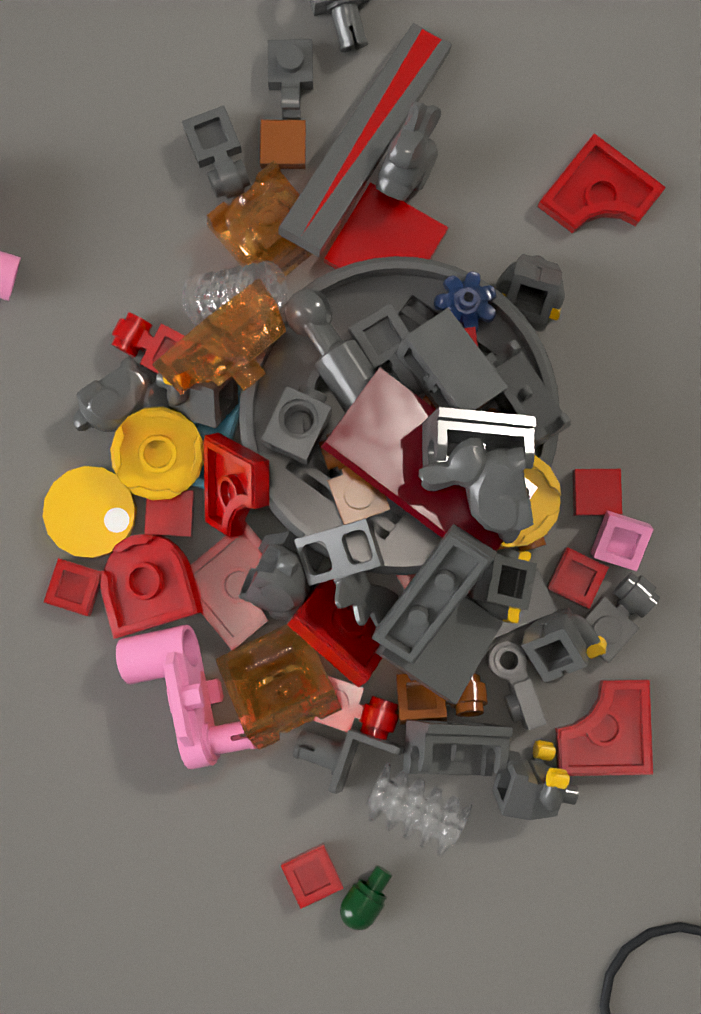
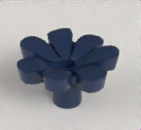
M470 271L462 282L454 275L447 277L443 285L448 293L436 295L434 306L437 310L441 311L449 308L456 319L462 323L463 328L475 327L477 333L479 319L486 323H490L495 319L496 311L488 302L495 300L497 294L491 285L481 287L480 274ZM469 297L471 301H465L464 298Z

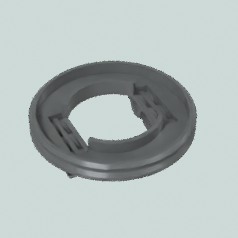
M382 257L355 262L335 269L317 278L303 289H313L322 292L329 299L333 309L332 326L342 340H353L348 332L349 327L389 303L392 304L409 333L442 312L435 308L434 298L438 294L448 293L443 285L444 280L454 275L462 282L468 272L436 260L418 257ZM481 279V287L490 285ZM494 288L497 294L496 299L488 302V304L495 309L496 316L490 323H486L481 319L478 320L479 329L476 333L478 348L484 356L491 352L496 356L507 348V344L510 341L516 340L521 347V352L559 406L558 388L553 368L541 340L521 311L507 297ZM469 297L464 298L465 301H471ZM285 303L264 329L250 356L240 395L239 423L242 445L269 459V508L291 533L300 538L343 525L327 480L343 474L337 467L328 470L321 449L318 446L309 465L306 466L265 447L262 443V436L286 386L297 391L300 385L317 390L322 379L315 368L320 354L309 337L296 334L288 326L285 318ZM493 400L494 402L485 409V412H487L489 408H494L502 412V410L497 405L495 400ZM305 411L293 412L286 420V428L295 434L305 433L312 427V416ZM559 434L534 449L535 455L550 467L556 453ZM386 497L390 511L370 518L385 565L366 570V572L386 575L417 574L442 538ZM363 530L347 533L345 539L352 560L356 563L371 560L373 554L366 533ZM317 541L307 545L330 559L326 545L323 542Z

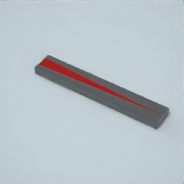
M412 23L279 226L278 235L317 257L321 255L387 152L391 141L406 122L412 103L420 100L447 58L452 46L451 43Z

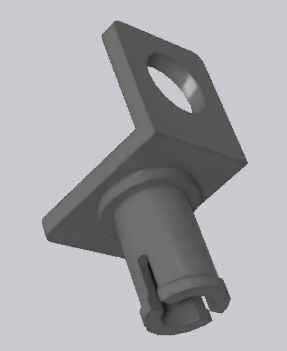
M310 0L314 16L324 13L332 14L341 52L352 51L351 46H353L350 32L352 33L356 50L369 44L364 33L358 5L371 0Z
M304 728L300 732L297 741L310 745L315 750L303 745H295L293 757L331 769L333 777L328 791L336 794L344 789L359 741L396 755L404 754V746L369 736L358 729L348 730L346 739L340 743L309 732V730Z

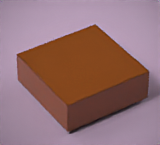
M261 120V169H306V120Z

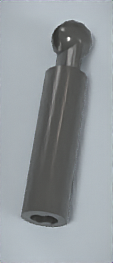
M313 289L299 290L286 303V321L296 334L309 337L320 356L315 364V368L346 413L376 370L357 341L342 340L332 326L333 309L329 299L322 292Z

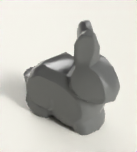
M420 102L412 103L403 128L397 132L387 150V155L378 175L377 190L392 198L405 201L413 190L419 191L423 189L438 156L436 145L429 137L440 120V108L435 105L426 106Z
M128 357L121 362V366L99 381L94 380L77 393L80 408L74 415L73 424L78 431H86L92 427L103 432H116L117 428L129 415L145 407L164 406L170 409L173 408L169 406L167 400V389L158 387L156 382L152 383L149 376L139 369L134 358Z
M469 438L459 443L452 450L447 462L431 463L419 469V478L422 480L421 485L428 491H438L452 485L464 487L471 515L485 529L498 533L499 538L507 544L513 543L521 530L534 525L529 490L526 487L524 476L526 463L523 446L513 447L509 450L495 449L486 452L484 444L479 438Z
M268 544L262 553L257 567L249 570L239 598L252 603L256 607L268 610L269 615L276 620L289 622L309 596L310 585L308 584L299 554L288 550L283 545Z

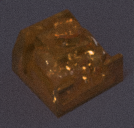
M272 161L256 175L250 189L242 193L241 197L233 199L230 205L223 201L207 214V227L264 293L312 255L307 250L278 235L279 226L300 194L282 174L275 161Z
M257 278L199 323L152 364L153 367L180 394H183L195 383H209L212 380L220 386L231 376L241 389L245 391L266 374L264 369L255 360V357L286 332L277 303L261 279Z
M287 624L215 659L244 733L259 750L279 741V732L289 733L292 729L306 722L313 721L315 716L322 720L342 710L316 650Z

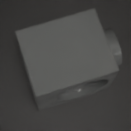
M300 385L298 391L286 386L262 436L263 445L308 466L332 416V406L325 404L327 397L321 392L305 385ZM296 411L307 412L314 420L312 427L302 434L290 432L286 428V420L290 414Z

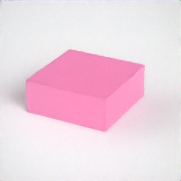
M606 510L590 553L595 559L637 571L654 529L648 523Z

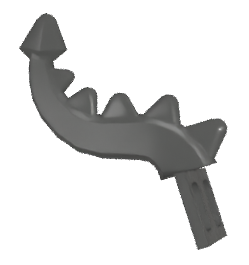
M370 518L294 539L308 584L313 585L334 579L333 581L336 584L335 604L337 608L342 609L351 605L359 626L365 625L369 617H371L377 628L399 596L384 586L370 584L366 577V570L385 565ZM356 530H363L366 533L373 554L371 560L360 563L352 560L345 539L347 533ZM317 541H321L326 545L332 563L330 571L319 574L312 570L306 552V546Z

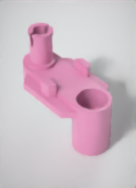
M186 624L130 636L118 641L116 646V662L119 673L127 684L165 678L180 756L188 769L214 766L220 758V754L246 749L253 750L259 747V734L240 737L239 735L258 729L253 718L215 726L211 704L223 701L222 685L219 679L206 681L198 639L191 626Z

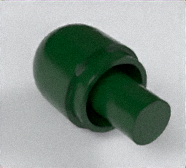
M376 865L367 881L359 879L356 884L352 885L340 906V916L347 927L353 930L369 928L384 908V902L387 897L382 892L393 875L383 867Z

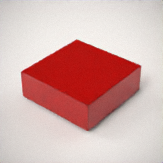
M621 468L574 469L572 471L573 516H605L606 510L622 515Z
M185 490L172 499L150 500L146 498L144 534L192 537L195 491Z
M566 547L546 587L548 591L585 609H590L609 567Z
M58 558L44 603L90 617L100 589L102 572Z
M324 843L281 863V868L300 909L343 889V883Z

